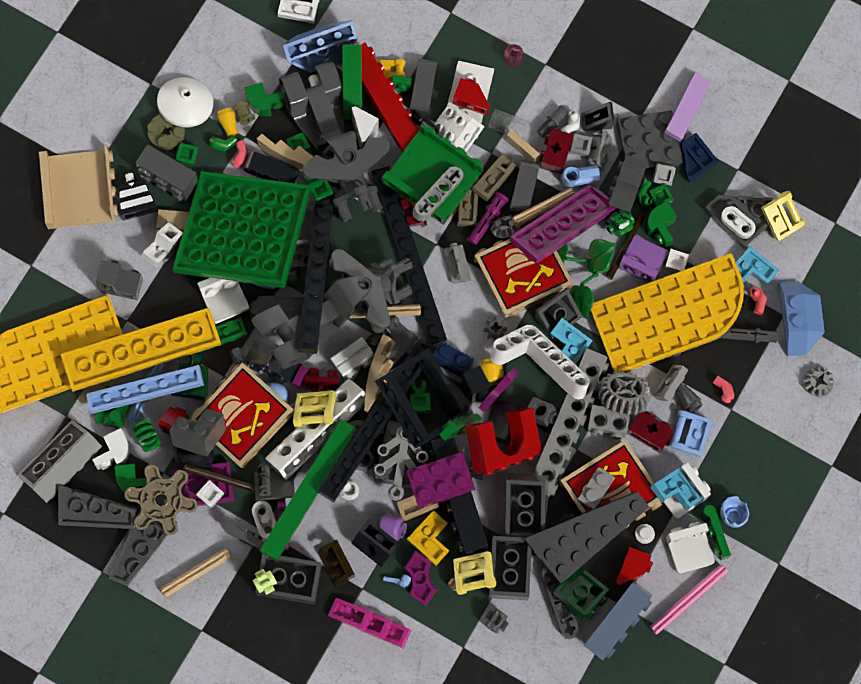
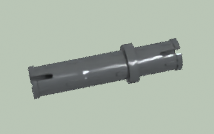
M730 328L719 339L776 343L778 334L777 331L760 330V328H756V330Z

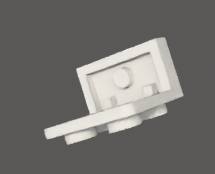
M688 462L680 469L702 500L688 510L684 509L675 495L664 501V504L676 519L688 513L711 495L709 485L705 481H701L698 477L697 469L693 465L690 466Z
M700 522L689 524V528L683 530L681 527L674 528L667 535L666 540L677 573L683 574L714 563L715 560L706 536L708 531L706 523L700 524Z

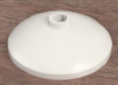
M179 77L166 82L161 87L157 96V106L161 115L168 122L180 127H194L205 122L211 115L213 97L209 89L200 81Z

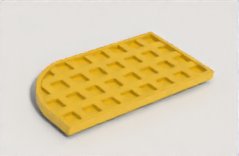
M730 253L593 303L591 314L613 371L620 373L622 370L626 373L720 338L731 328L740 313L744 297V284L734 257Z
M109 295L10 329L0 335V414L71 389L60 354L123 335Z

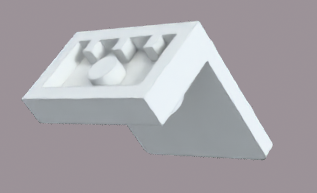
M451 102L434 124L439 128L438 135L440 137L448 138L453 146L456 148L461 147L466 152L484 128L482 124Z
M208 278L197 283L215 324L250 310L237 281Z

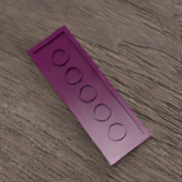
M591 183L510 236V242L537 264L609 216L617 208L610 206V198Z

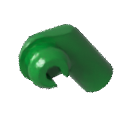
M234 135L226 140L217 137H211L209 140L212 149L222 152L227 151L238 142Z
M646 179L643 180L636 194L639 203L643 207L651 206L653 203V199L648 194L652 183Z

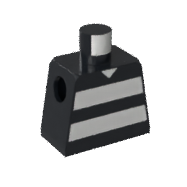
M134 173L124 175L125 184L118 187L122 220L125 221L158 212L145 181H136Z

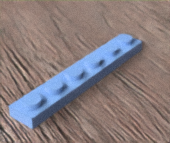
M197 365L87 393L86 396L89 412L93 414L204 386L201 368Z

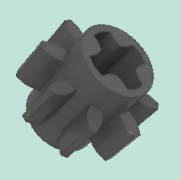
M494 317L492 322L486 321V325L489 328H484L483 332L488 333L487 339L492 338L495 341L505 336L502 332H506L508 327H503L504 320L498 321ZM493 327H497V333L494 332Z
M495 609L494 612L489 610L484 619L487 621L485 626L496 634L499 630L504 632L509 624L506 621L508 616L498 609Z

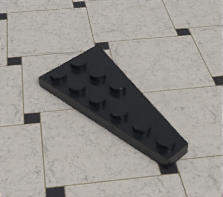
M635 491L613 502L596 507V509L562 521L550 528H545L533 535H528L523 539L556 580L562 584L647 510L649 506L640 494Z

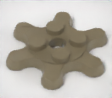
M148 465L144 470L147 478L146 485L140 489L129 487L125 491V498L128 501L137 502L141 506V512L135 518L134 525L137 529L143 530L151 522L158 521L162 524L163 530L167 535H174L178 531V525L175 520L176 515L181 511L192 513L197 509V501L193 498H186L181 493L182 486L188 480V474L183 470H178L171 478L165 479L160 476L156 465ZM159 494H163L166 497V503L162 506H159L155 500Z

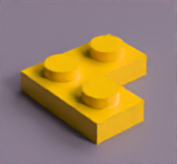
M433 510L407 538V541L426 558L431 560L435 566L449 553V550L436 539L448 523Z

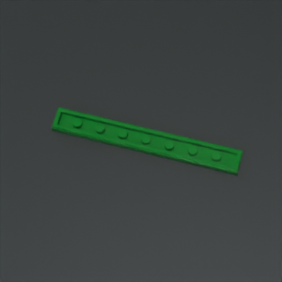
M340 419L261 547L260 552L276 562L278 561L318 496V489L353 439L358 428Z

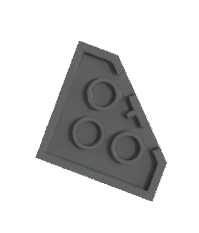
M718 195L705 207V210L745 249L769 227L761 207L774 199L772 197L753 198V196L728 197L726 195ZM726 207H736L754 222L755 232L750 238H740L722 223L721 214ZM731 215L727 216L729 220H733ZM743 227L742 231L748 232V229Z

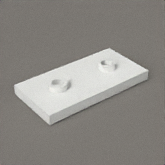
M458 61L448 104L450 102L453 103V97L460 78H470L478 83L487 100L494 69ZM457 106L480 124L482 123V114Z

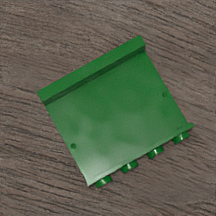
M421 124L419 132L390 171H386L382 176V183L416 205L450 167L460 168L463 172L460 184L431 215V217L444 225L481 175L484 166H482L481 161L477 158H471L466 155V151L461 147L456 148L453 146L448 138L437 135L432 127ZM453 175L450 177L449 180L452 181V179L457 176ZM439 185L442 191H448L447 186ZM429 196V197H428V199H429L430 202H432V203L438 202L435 197H433V196Z

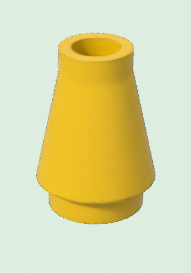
M232 108L218 111L217 119L225 130L227 137L238 134L235 112L232 111Z

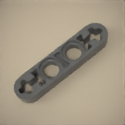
M545 566L542 569L541 578L560 633L565 639H573L579 632L577 621L570 612L565 617H561L558 614L557 610L560 606H565L567 609L568 606L559 598H554L551 595V590L558 587L560 583L548 586V584H551L550 577L545 576L548 570ZM571 617L572 621H569L568 623L571 628L574 627L575 629L572 632L573 635L564 632V630H566L567 625L565 622L561 624V621H565Z

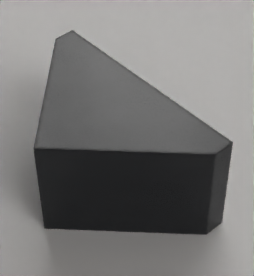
M607 102L581 113L583 131L612 129L614 123L612 102Z

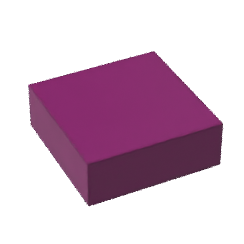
M301 365L292 382L293 387L299 390L304 384L305 375L308 374L306 367Z

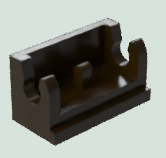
M337 539L320 548L318 553L335 587L355 577V573Z

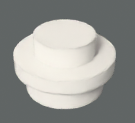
M348 481L340 495L345 500H354L359 495V487L355 482Z
M642 524L637 527L635 537L638 542L648 544L654 539L655 532L650 525Z

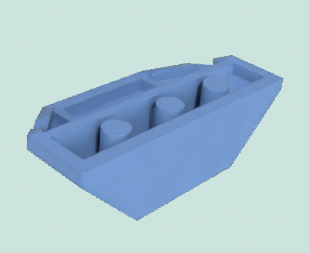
M349 20L331 23L296 35L282 44L288 63L311 73L315 71L314 66L333 61L334 64L342 62L343 44L356 43L358 36L353 21Z
M799 281L779 282L787 356L806 355L825 333L820 295Z

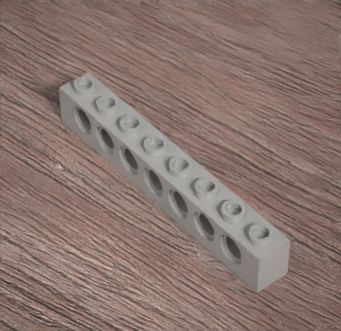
M586 348L578 368L586 375V370L592 369L596 373L595 376L587 375L590 380L589 392L582 399H575L567 393L533 475H542L547 472L552 475V479L548 481V498L550 495L554 496L558 487L555 484L557 477L562 478L565 467L562 466L564 460L569 461L573 451L569 448L572 442L575 444L580 435L577 429L579 425H584L587 415L584 414L586 408L591 409L595 399L591 397L593 391L598 392L601 385L599 377L601 373L605 375L609 366L606 363L607 356ZM577 403L581 406V410L575 411L571 405ZM567 420L572 421L574 427L567 428L564 422ZM564 438L567 444L561 446L557 443V439ZM551 455H556L559 457L560 461L558 463H552L549 457Z

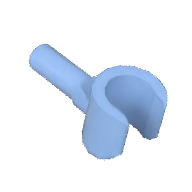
M403 574L401 579L384 576L383 581L393 582L403 588H408L412 579Z

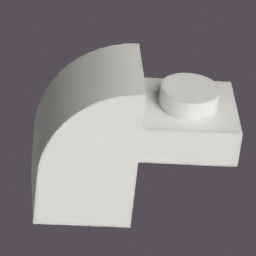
M168 222L157 232L154 242L142 252L141 257L154 267H158L163 261H168L181 242L183 232Z
M120 428L103 437L110 451L92 459L98 470H105L111 467L113 462H116L117 465H124L128 460L130 447Z

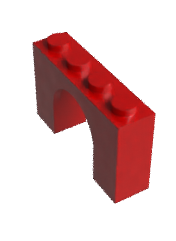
M519 408L506 413L510 429V444L504 453L497 446L492 421L477 422L465 426L474 473L491 475L494 473V470H505L508 468L507 465H519L521 460H533L535 455L542 453L534 408Z

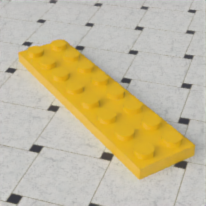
M206 308L60 355L72 392L219 346L221 341L210 309Z

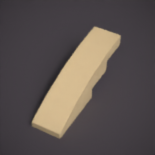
M263 134L257 138L258 146L261 150L276 160L298 168L301 172L303 166L313 158L312 155L300 146L293 150L282 140L275 145Z
M386 335L381 337L369 370L364 411L367 413L371 412L382 395L375 380L387 374L394 363L389 359V356L396 342Z

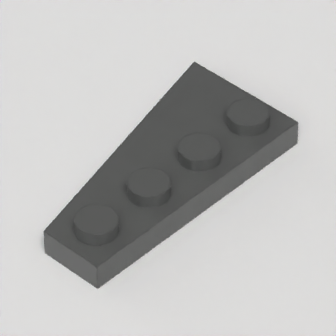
M62 485L58 486V525L136 529L134 520L137 517V508Z
M153 521L143 530L137 528L130 530L108 578L109 580L125 587L130 585L168 536L160 522Z

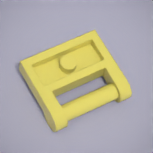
M790 191L783 192L779 197L761 207L770 229L778 241L805 225L803 218H800L791 199L792 194ZM783 203L786 204L789 213L793 219L792 224L790 223L788 216L782 206Z
M332 390L297 393L293 416L294 426L302 427L303 424L315 423L333 424L335 392ZM324 412V415L302 417L304 413Z
M487 551L453 559L456 591L459 595L466 594L467 591L475 589L493 588L496 586V580L493 576L491 552ZM484 574L485 579L464 583L465 578Z

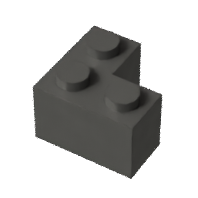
M626 155L624 162H619L617 172H620L619 176L615 175L607 196L611 198L610 206L627 212L631 211L648 162Z
M102 260L96 279L100 292L138 301L143 282L142 274L134 269L123 270L121 264L116 260Z
M205 409L197 422L179 416L170 428L172 445L207 457L226 431L224 415Z

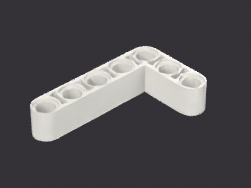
M525 325L494 341L490 354V360L494 364L502 365L527 353L571 397L575 399L585 397L590 382L588 376L535 326Z

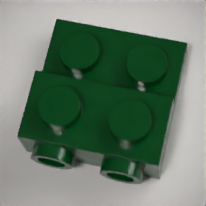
M580 567L560 584L553 594L568 606L567 610L583 622L585 619L590 620L595 615L596 611L594 609L598 605L602 607L607 602L608 597L606 596L609 589L584 568Z

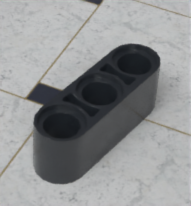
M255 151L249 152L243 166L245 172L256 177L288 183H295L300 173V170L292 165Z

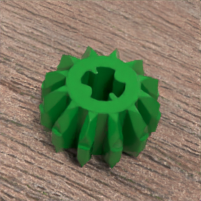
M141 419L132 425V429L144 452L153 451L160 446L161 442L150 419Z

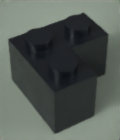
M255 340L244 361L250 364L249 368L256 372L261 370L265 374L274 376L273 380L282 385L284 383L293 384L292 382L303 364L300 362L289 368L282 369L272 353L278 345Z

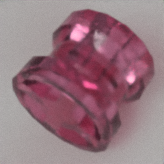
M516 44L509 45L505 50V63L511 67L520 65L523 58V49Z

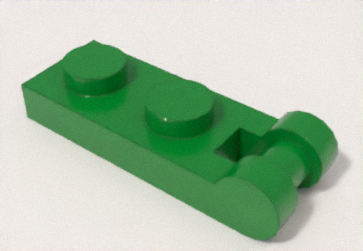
M707 505L702 510L701 516L708 522L709 537L713 538L715 545H713L715 555L719 556L720 560L728 559L731 554L716 509L713 505Z

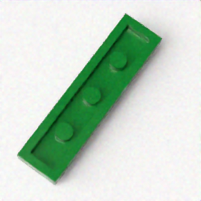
M476 413L473 415L468 414L465 417L462 416L459 419L456 418L453 421L450 420L442 427L444 430L439 435L445 441L466 433L465 426L480 422L482 417Z

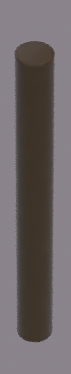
M638 213L634 220L633 229L628 232L606 274V278L613 279L623 256L645 218L644 213Z
M184 464L183 471L255 492V484L190 464Z

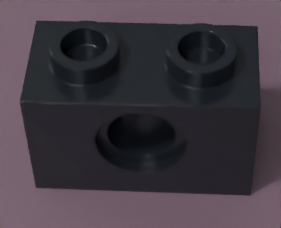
M481 366L462 375L461 384L471 403L484 401L487 395H489L491 385Z
M369 519L351 542L352 545L380 567L387 562L400 544Z

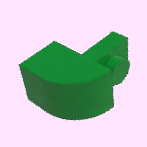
M262 82L244 87L249 107L257 115L271 116V108L279 109L286 104L282 91L266 96Z
M668 201L655 207L651 211L646 223L648 236L655 233L656 241L659 245L662 244L664 249L671 246L673 238L666 227L673 224L677 218Z
M135 464L115 466L116 481L124 494L129 487L140 489L146 485L147 478L137 479Z

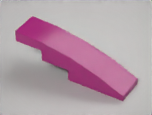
M338 598L335 599L328 614L329 617L403 649L411 633L409 628Z

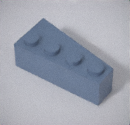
M633 581L584 646L601 660H604L605 657L609 659L616 651L613 648L618 641L622 643L628 635L625 632L628 627H634L640 620L638 614L642 610L646 612L652 604L650 599L653 595Z

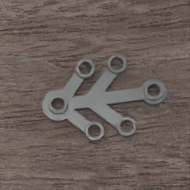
M401 426L397 429L395 438L386 444L380 445L377 449L378 454L384 457L388 455L389 450L400 444L399 452L384 463L377 464L374 468L375 474L382 476L387 469L397 463L394 485L388 490L390 499L398 501L404 496V490L401 485L405 465L409 470L417 467L407 454L408 445L416 454V459L419 463H424L428 459V454L425 451H422L420 447L414 449L410 440L402 436L404 430ZM381 447H386V454L380 453ZM421 453L426 456V459L423 461L418 458ZM378 466H382L384 468V472L379 474L377 473L376 468ZM394 489H398L400 491L399 496L393 495L392 492Z

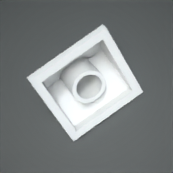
M355 106L352 107V122L360 149H362L368 137H376L378 134L379 119Z

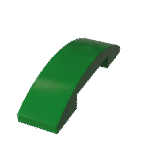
M343 44V119L352 120V107L356 106L362 110L361 44Z
M303 132L286 139L287 145L293 150L300 146L314 157ZM302 175L306 185L311 186V194L316 201L333 194L328 181L321 179L308 180Z

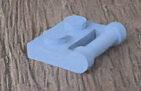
M678 410L676 427L672 440L669 441L667 447L701 457L712 420ZM685 420H690L691 424L685 443H679Z

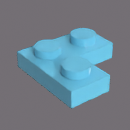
M751 246L736 262L743 283L753 274L767 286L779 272L777 267Z
M563 318L558 321L550 332L552 336L565 345L561 351L574 364L578 362L586 348L593 341Z
M680 468L650 487L661 503L675 495L685 510H688L702 500Z

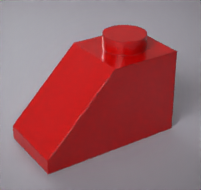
M460 78L453 97V104L488 116L490 106L479 84L470 78Z
M169 407L158 421L160 430L170 435V428L179 416L189 419L186 411L180 407L175 409Z
M629 547L614 586L620 587L643 577L646 572L649 573L653 564L650 561L652 555Z

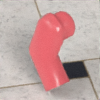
M243 140L235 144L238 154L232 160V164L236 168L244 166L249 155Z
M753 286L750 288L749 293L756 303L754 313L762 315L767 298L760 288Z
M717 376L713 384L722 389V401L730 403L731 399H734L735 396L733 387L729 382Z

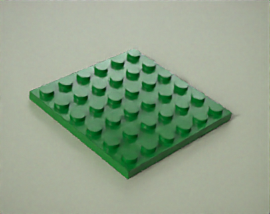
M201 171L174 262V273L285 288L311 193V186Z

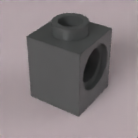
M536 397L532 398L527 408H534L536 424L549 429L551 424L557 419V410L550 403Z

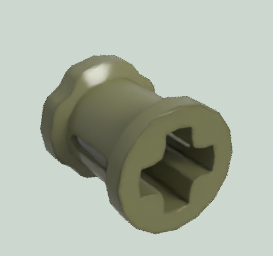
M246 100L240 101L233 106V110L237 112L240 118V125H246L255 120V115L251 113L248 107L249 103Z

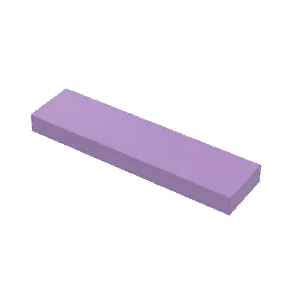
M696 72L693 74L664 133L679 142L683 139L711 83L710 80Z

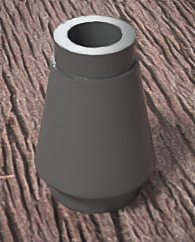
M686 384L681 385L676 390L686 411L694 413L702 407V399L687 387Z

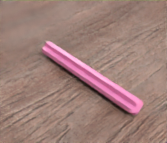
M722 564L719 565L650 626L651 630L655 634L662 631L727 573V569Z

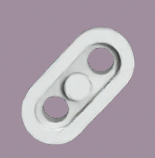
M733 206L726 207L721 214L722 223L736 235L747 239L754 234V222ZM731 215L733 220H729L727 216ZM742 228H747L748 232H743Z
M258 501L252 507V514L259 535L267 539L270 533H266L265 528L270 527L273 530L276 520L269 503ZM260 509L266 510L264 515H260L258 512Z

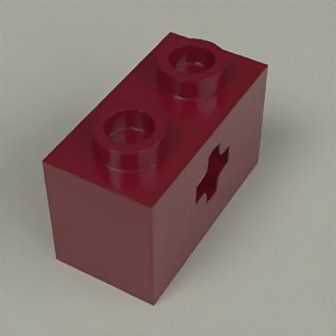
M552 128L551 134H547L545 138L546 150H542L539 161L542 162L541 169L562 175L573 141V134Z
M642 411V413L637 415L627 434L661 453L674 430L667 422H660L650 412ZM651 427L654 428L652 434L648 432Z

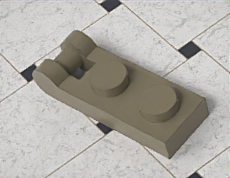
M504 153L472 188V191L485 201L489 200L518 167V164L507 159L508 156Z

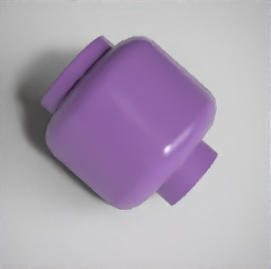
M389 513L379 518L376 524L396 541L404 537L407 529V524L404 523L402 517Z

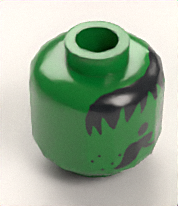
M619 209L607 217V225L605 226L610 235L614 234L617 237H621L633 229L635 221L630 212Z

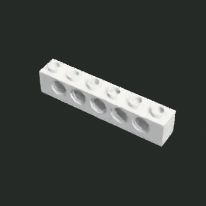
M347 379L335 391L333 424H303L302 427H297L265 458L272 469L285 480L327 442L340 419L347 422L365 405V392L350 379ZM324 412L312 413L310 416L324 415Z

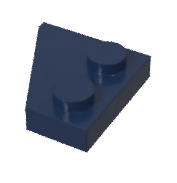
M697 133L681 143L689 183L719 163V160Z

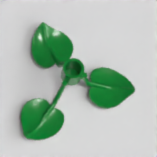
M594 239L589 246V256L591 259L567 257L566 255L569 251L567 244L557 250L563 264L565 260L586 262L588 271L593 273L582 281L580 286L573 285L570 290V294L583 318H588L594 301L591 289L584 285L594 277H598L599 273L609 270L616 243L603 239Z

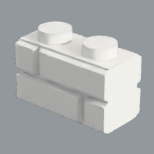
M360 337L330 357V363L343 380L345 378L351 379L358 373V369L361 367L365 369L372 364L374 353L365 340Z

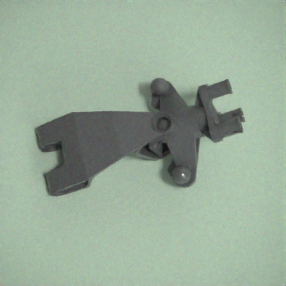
M333 61L314 66L319 81L316 86L305 89L298 72L280 77L279 84L289 115L308 141L322 156L315 155L303 166L302 175L308 180L321 179L339 183L341 190L332 202L334 207H337L341 222L343 223L353 219L347 204L349 200L358 198L362 212L366 210L376 212L383 209L377 194V186L366 183L364 173L389 151L390 144L385 138L368 137L364 147L357 150L355 131L348 133L344 131L343 85Z
M335 250L331 255L329 265L335 272L341 273L343 279L336 281L324 294L318 349L354 312H365V319L371 323V329L375 333L383 332L390 324L386 302L390 305H395L401 299L412 295V289L408 284L396 289L397 277L401 273L412 269L411 262L406 264L410 259L404 258L394 264L393 260L388 257L379 263H372L366 268L344 250ZM278 304L257 314L251 320L260 336L277 332L284 344L272 351L273 356L282 369L303 362L313 355L310 353H298L303 306L284 309Z

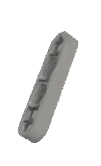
M450 167L416 203L413 209L415 219L419 221L427 220L454 191L463 178V172L460 168ZM453 175H456V176H457V177H454V178L452 179V181L449 180L451 176H453ZM439 185L447 186L448 191H442ZM433 196L438 202L432 203L428 197ZM424 206H426L427 208L425 212L420 213L419 211H421L424 208Z

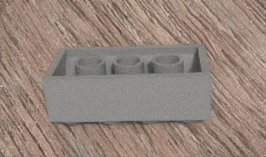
M71 420L17 476L47 503L55 497L58 492V486L66 485L76 472L80 471L84 464L98 453L102 446L87 430L74 420Z

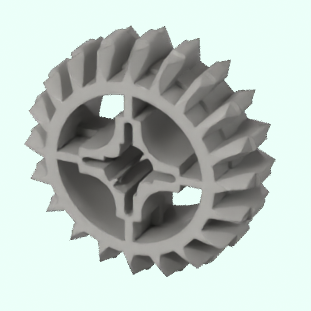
M622 370L620 373L614 371L613 374L608 373L601 381L599 399L602 405H606V409H612V413L618 412L620 415L623 413L627 416L630 413L636 415L637 413H642L648 406L651 391L650 387H648V382L643 381V377L638 378L637 373L632 375L630 372L624 373Z

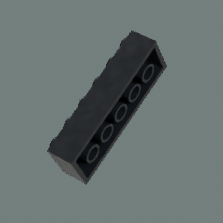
M453 437L445 441L443 438L432 440L427 453L431 463L458 454L459 451ZM472 492L446 500L445 511L447 517L452 519L450 527L453 536L458 538L456 546L459 555L463 554V557L487 552L488 543Z

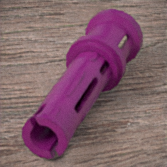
M497 191L494 193V198L489 205L485 206V213L467 238L468 242L474 246L478 245V242L494 218L500 216L501 209L505 203L509 202L506 196Z

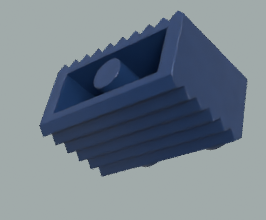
M443 341L439 343L433 354L439 366L461 378L474 365V357L471 358L464 354V352L457 351V348L454 349L447 345V343H443Z

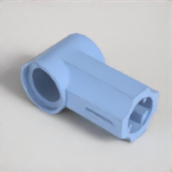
M597 165L582 168L568 167L563 173L561 183L567 189H573L578 185L600 182V172ZM571 175L575 180H568L566 176Z

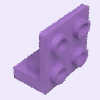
M635 235L620 262L619 269L649 283L653 282L668 254V250Z

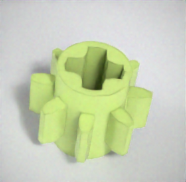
M264 569L255 573L257 578L252 581L259 593L265 591L267 595L275 590L273 585L277 584L270 570L265 573Z

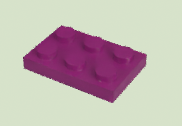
M463 452L407 470L419 509L475 490Z
M230 462L211 464L209 471L231 477ZM172 469V470H171L172 476L174 475V473H175L176 471H178V470H180V469ZM187 473L188 480L182 486L181 493L186 498L195 499L197 506L206 505L196 494L209 480L224 492V495L216 504L234 502L232 485Z

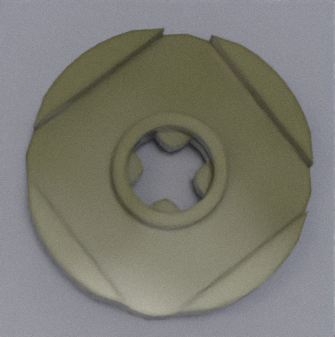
M161 114L155 116L147 126L149 140L158 149L174 150L180 146V143H183L185 127L176 126L168 122ZM170 128V135L162 134L163 129Z

